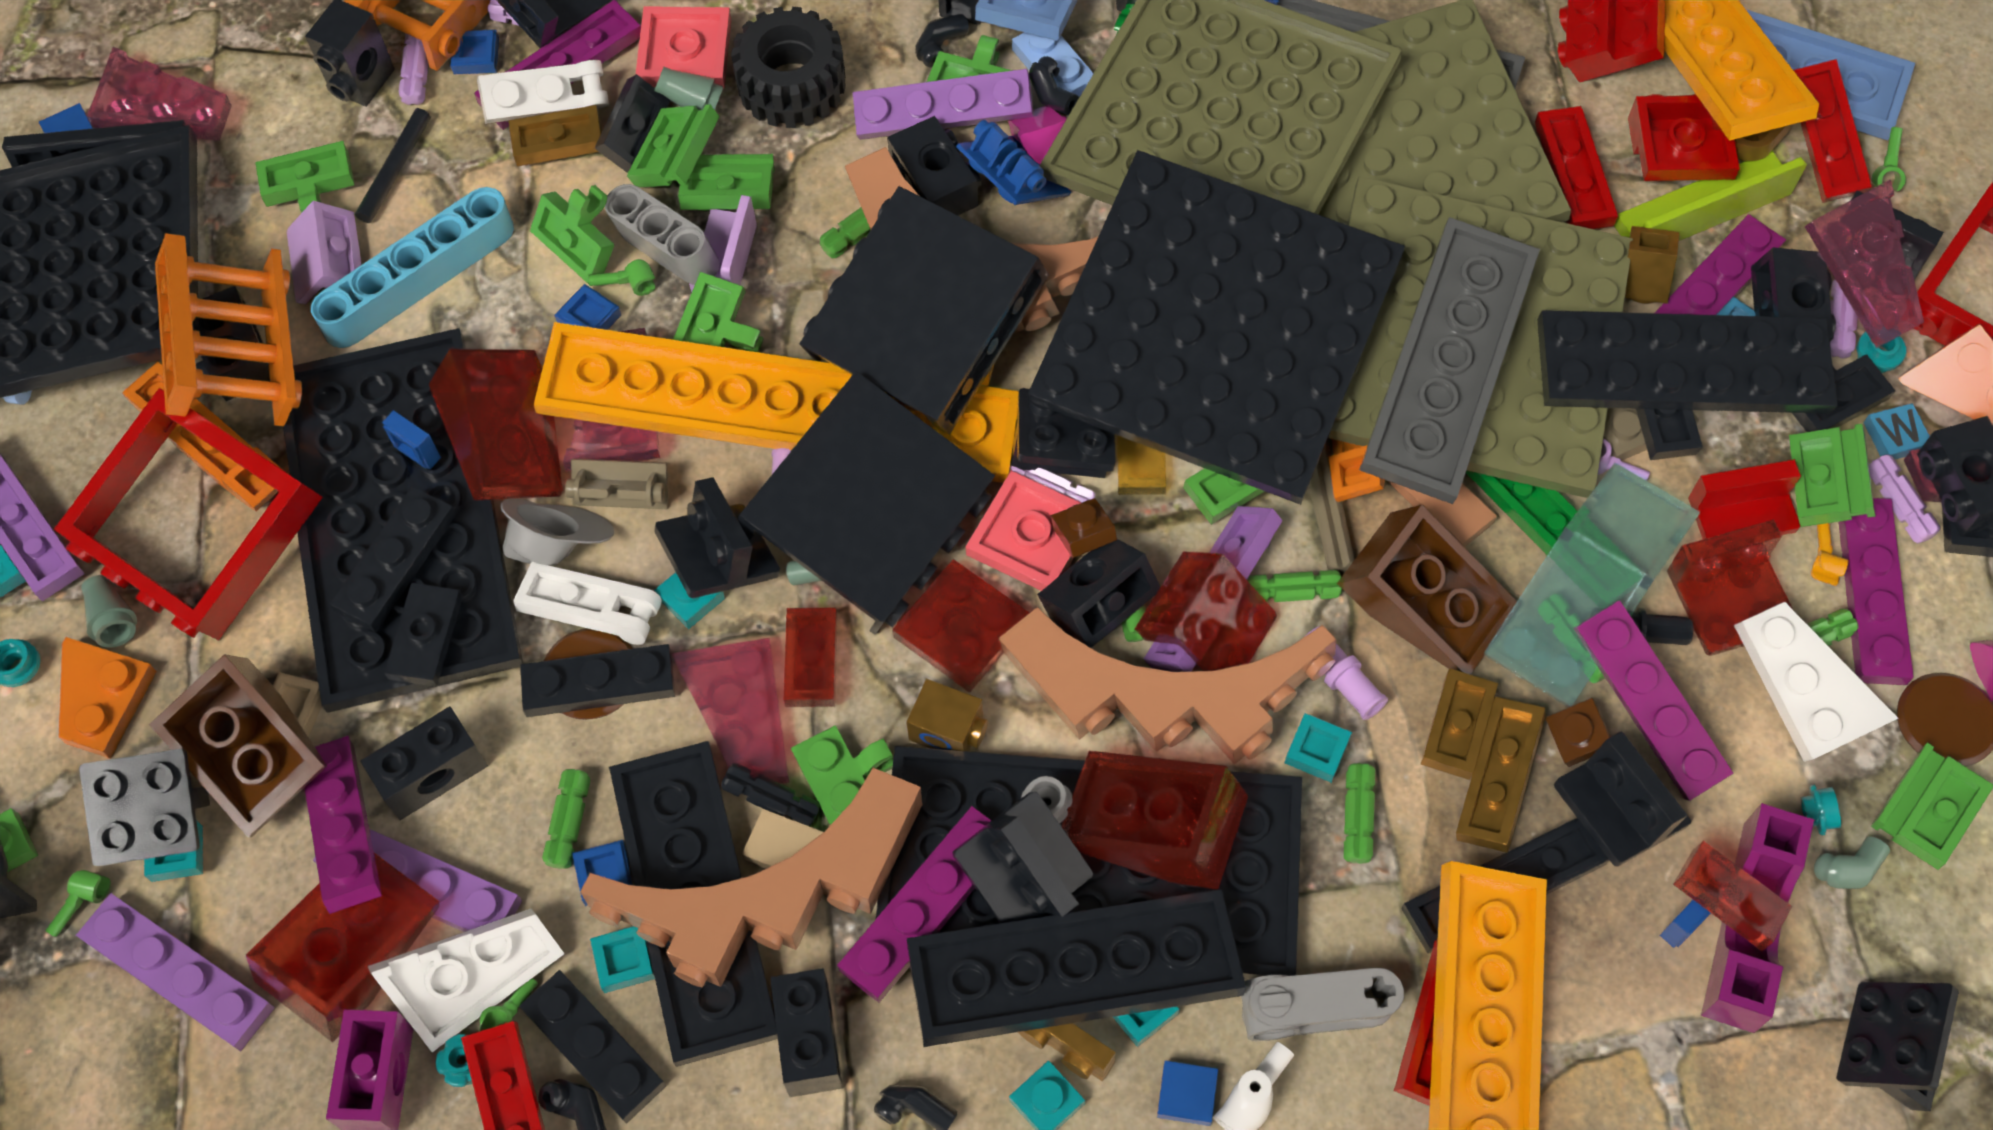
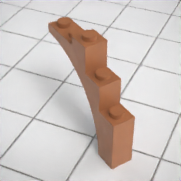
M886 147L845 165L870 229H872L877 221L881 205L888 198L891 199L898 186L918 195L904 179ZM1098 237L1056 245L1012 243L1039 257L1049 273L1045 283L1016 328L1017 333L1024 329L1026 331L1040 329L1051 321V317L1060 314L1053 297L1059 294L1063 296L1073 294Z
M1038 607L999 637L1004 654L1079 740L1088 732L1095 735L1106 728L1114 719L1115 715L1113 712L1116 709H1119L1156 752L1166 744L1169 747H1173L1180 743L1192 731L1191 723L1196 721L1234 765L1244 756L1249 760L1255 758L1268 747L1272 741L1269 736L1273 733V718L1267 711L1271 709L1276 713L1282 710L1296 696L1297 692L1294 689L1308 677L1315 681L1323 676L1335 663L1332 657L1336 653V638L1321 625L1292 646L1253 663L1216 671L1170 672L1134 666L1098 653L1065 633Z
M872 768L853 801L825 832L793 856L748 877L709 887L669 890L627 885L590 873L580 892L591 908L589 913L596 919L615 927L618 926L620 921L637 927L636 934L660 947H665L668 941L671 942L666 953L673 967L676 968L674 972L676 976L698 987H703L706 981L721 987L749 930L753 932L751 937L755 941L768 948L780 950L783 944L797 950L823 894L828 896L827 901L831 905L842 911L854 914L858 908L871 914L922 806L921 787Z

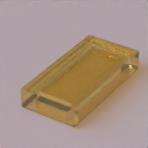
M1117 435L1118 495H1166L1165 453Z

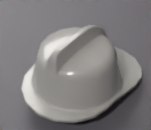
M517 498L505 499L501 502V510L509 519L503 544V553L506 557L528 564L536 562L544 565H557L569 556L578 543H602L610 540L614 535L613 526L605 518L581 508L538 504Z

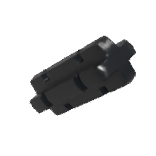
M732 763L729 766L722 780L721 787L723 790L737 797L742 793L747 796L746 801L781 816L786 814L791 817V820L809 827L813 824L820 808L818 801L804 794L801 797L795 796V790L760 773L755 777L751 775V769L739 763Z

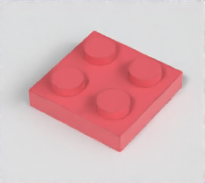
M644 6L636 74L651 86L656 87L663 67H667L676 71L715 78L714 83L725 88L732 19L730 8Z
M1011 470L965 547L966 555L1042 591L1063 574L1073 560L1053 529L1051 515L1081 502Z

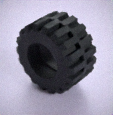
M792 6L791 11H783V7L773 8L774 13L768 15L765 11L756 15L757 21L752 22L748 20L742 26L743 33L736 34L734 39L735 48H732L731 51L738 93L746 110H752L753 117L759 121L767 118L768 125L775 127L779 123H785L786 128H796V123L801 122L808 126L814 124V118L817 116L822 119L830 114L829 107L836 108L841 101L840 94H844L846 88L843 50L838 31H833L832 23L827 18L820 20L819 13L812 10L808 13H803L802 7ZM786 64L804 65L792 71L774 70Z

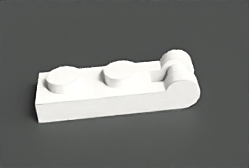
M588 60L572 65L478 76L477 84L485 124L596 105L597 109L608 107L607 91L602 90L600 77L604 75L601 61ZM583 81L585 93L573 95L570 82Z
M531 562L513 600L517 612L618 635L624 641L635 645L645 643L650 631L648 621L650 617L657 615L662 603L661 597L656 592L647 588L536 562ZM620 606L631 608L630 615L619 613Z

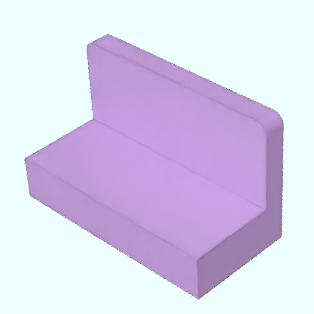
M741 195L737 212L711 209L704 231L720 262L719 271L715 277L738 285L742 281L757 226L751 196ZM689 284L692 292L695 285Z
M313 200L287 229L295 301L297 303L307 304L322 287L328 288L362 265L355 216L352 211Z

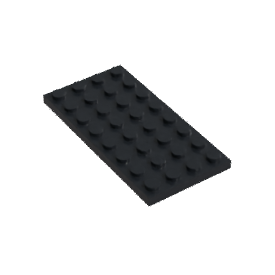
M460 328L293 365L295 380H300L302 384V396L299 407L292 408L283 426L289 475L323 497L297 533L321 706L329 713L434 688V686L389 680L384 673L411 583L458 589L463 596L437 687L520 667V664H523L465 340ZM393 410L430 435L441 456L431 469H425L393 446L382 423ZM414 487L452 505L457 515L375 633L335 613L329 604L409 489Z
M895 746L892 775L921 787L922 806L878 898L876 918L971 806L992 821L1020 800L1023 791L1033 780L1048 776L1059 780L1063 786L1068 787L1072 794V805L1067 808L1068 816L1059 824L1093 872L1092 877L1072 892V895L1079 904L1068 913L1222 889L1244 979L1269 975L1296 976L1302 777ZM1050 799L1043 800L1047 806L1052 803ZM974 889L938 933L1000 923L978 891ZM1046 913L1042 917L1052 916V914Z

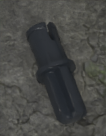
M1593 608L1590 617L1602 609ZM1638 608L1636 612L1627 611L1649 643L1689 645L1692 641L1694 632L1693 621L1687 617L1646 614L1645 608Z

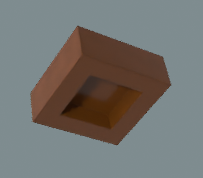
M1096 498L1051 515L1053 529L1072 558L1117 540L1115 525Z
M1593 698L1545 718L1561 757L1568 767L1590 759L1600 746L1611 737L1599 707Z

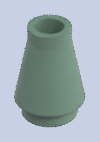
M663 67L654 91L664 95L680 107L696 106L698 110H703L705 105L711 104L715 110L723 86L714 83L715 78Z
M96 575L85 580L81 590L84 595L88 636L100 646L108 648L121 646L130 641L136 632V614L114 588L109 579L103 575Z

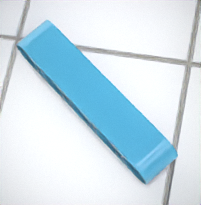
M482 187L470 192L320 292L311 304V313L326 341L338 348H346L358 343L504 244L512 236L514 224L501 192L490 187Z

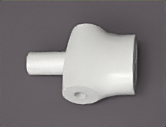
M1276 1042L1256 1070L1248 1071L1241 1076L1222 1108L1214 1115V1120L1225 1130H1257L1270 1113L1273 1101L1272 1085L1294 1057V1054L1283 1044Z

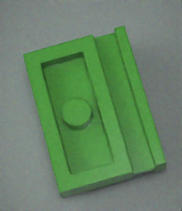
M711 104L705 105L703 110H698L696 106L662 108L627 174V177L635 186H670L672 181L676 180L680 185L686 184L720 117Z
M773 154L700 155L686 184L679 187L680 210L737 209L741 195L751 196L754 210L770 209L773 172L775 171Z
M1856 424L1854 429L1842 431L1837 427L1789 435L1792 460L1795 459L1801 475L1795 485L1797 512L1801 527L1852 520V516L1867 514V517H1875L1863 424Z
M1926 743L1914 758L1871 827L1877 831L1882 829L1893 836L1892 841L1939 870L1946 864L1992 791L1993 784L1949 756L1946 758L1933 751L1934 746Z

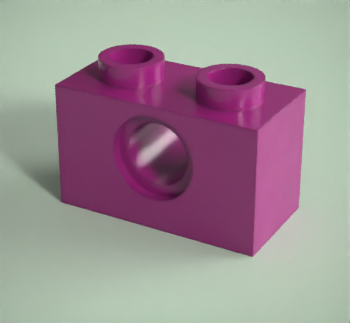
M344 1009L326 1120L341 1130L399 1129L414 1028L398 1011Z

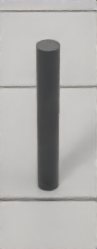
M416 108L355 212V216L365 223L372 222L431 119L430 114L425 110Z

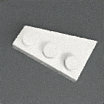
M1786 602L1734 625L1804 762L1822 756L1899 719Z
M528 909L367 967L431 1052H434L449 1038L458 1034L477 1020L483 1010L497 1005L564 955V952L534 911Z

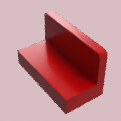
M1795 459L1701 475L1688 499L1704 545L1712 548L1796 533L1800 528V522L1789 495L1801 477Z

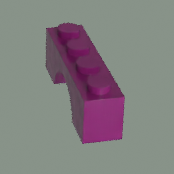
M1761 803L1744 823L1701 1016L1751 1033H1755L1773 1018L1783 966L1780 965L1778 960L1781 927L1792 891L1805 867L1814 819Z

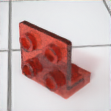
M1774 519L1682 545L1667 569V573L1687 616L1693 621L1694 631L1701 646L1708 656L1744 646L1734 627L1735 624L1783 602H1786L1793 610L1769 561L1771 558L1770 554L1782 538Z
M1183 551L1136 625L1135 630L1145 641L1179 645L1203 671H1216L1248 664L1274 623L1277 614L1224 554Z

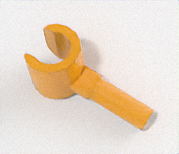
M1830 523L1817 525L1818 554L1811 569V576L1818 581L1837 586L1839 576H1843L1846 572L1848 559L1832 554Z

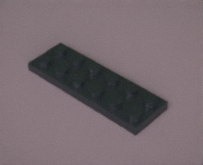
M1542 310L1537 318L1544 406L1830 414L1838 406L1826 318Z
M709 741L609 766L635 886L672 890L715 886L742 878ZM748 931L721 987L708 981L705 982L703 987H698L682 980L674 974L676 968L673 967L666 953L671 942L668 941L665 947H660L647 941L671 1055L676 1067L778 1039L775 1014L757 941L751 937L752 931Z
M1222 889L1071 912L1063 917L1052 915L907 938L908 957L923 1047L1244 996L1246 990Z

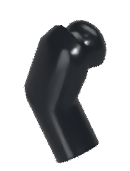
M957 14L928 22L915 45L917 59L922 61L925 66L932 68L938 52H944L941 46L945 40L964 36L968 33L969 24L967 18L963 14Z
M1041 57L1038 63H1032L1029 70L1030 80L1041 104L1069 116L1079 97L1057 86L1054 78L1060 72V69L1057 67L1058 63L1052 57Z
M556 1079L545 1083L540 1088L538 1102L545 1111L575 1120L578 1130H607L597 1096L591 1088L567 1079Z
M889 1085L879 1093L882 1097L874 1106V1113L890 1125L898 1123L903 1112L915 1114L936 1130H948L958 1112L922 1086Z

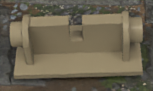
M571 459L572 479L566 480L565 494L567 498H573V505L668 509L667 462Z

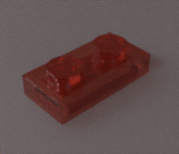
M787 608L783 695L785 707H835L838 619L836 608Z
M1704 840L1692 850L1673 883L1674 886L1761 951L1774 942L1792 908L1790 904Z

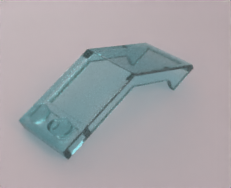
M1614 463L1565 527L1484 652V656L1568 708L1573 706L1598 668L1573 627L1617 600L1621 601L1631 616L1672 554L1675 553L1700 512L1619 464Z

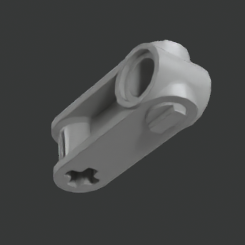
M1383 968L1296 976L1269 975L1256 977L1245 981L1246 990L1244 996H1241L1243 1005L1242 1018L1246 1026L1247 1038L1251 1041H1270L1294 1035L1374 1028L1383 1025L1400 1008L1404 999V988L1401 980L1393 972ZM1369 989H1372L1374 997H1383L1384 1003L1380 1007H1377L1375 999L1366 998L1365 994Z

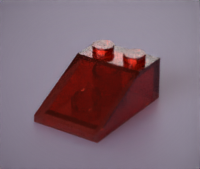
M449 349L429 383L430 390L474 500L560 497L563 492L554 416L539 414L534 408V401L543 369L535 350Z
M1089 751L1072 796V805L1067 810L1068 816L1063 821L1061 827L1080 853L1171 883L1218 889L1248 795L1225 765Z
M374 853L382 896L329 914L322 901L319 883L246 954L254 982L332 1043L340 1036L344 1009L365 1010L382 988L367 966L407 953L440 907L439 900L376 853Z

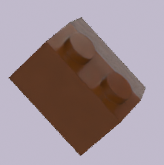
M1422 504L1391 512L1337 583L1370 617L1448 669L1451 668L1470 675L1521 605Z
M224 654L149 724L171 750H186L189 771L247 837H253L328 767L279 692L248 658Z

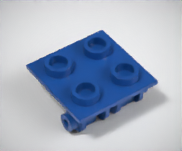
M982 120L974 128L975 140L958 143L956 146L969 159L971 167L977 172L984 174L998 188L1001 197L1014 205L1064 197L1071 194L1068 188L1046 180L1043 176L1044 170L1040 167V164L1029 156L1014 136H1008L995 122L989 123L987 120Z

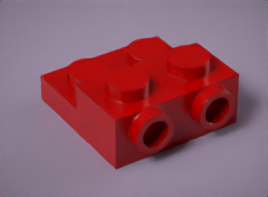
M1568 0V6L1562 7L1559 10L1560 23L1566 32V41L1558 43L1559 60L1564 68L1571 70L1579 83L1664 58L1665 0Z
M1659 94L1636 96L1628 116L1633 155H1640L1644 181L1735 180L1740 169L1735 140L1729 141L1696 94L1682 96H1662Z

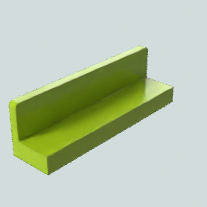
M1771 151L1763 159L1740 163V169L1735 180H1699L1618 213L1614 227L1620 236L1628 238L1630 237L1632 226L1679 232V241L1791 195L1807 164L1802 157L1782 164L1774 152Z

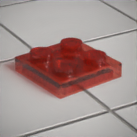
M953 559L892 629L893 638L965 690L971 692L1004 653L999 637L1030 612Z

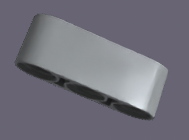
M623 184L609 192L605 211L625 241L687 283L695 285L700 272L715 277L719 271V258L704 232L698 226L635 185Z

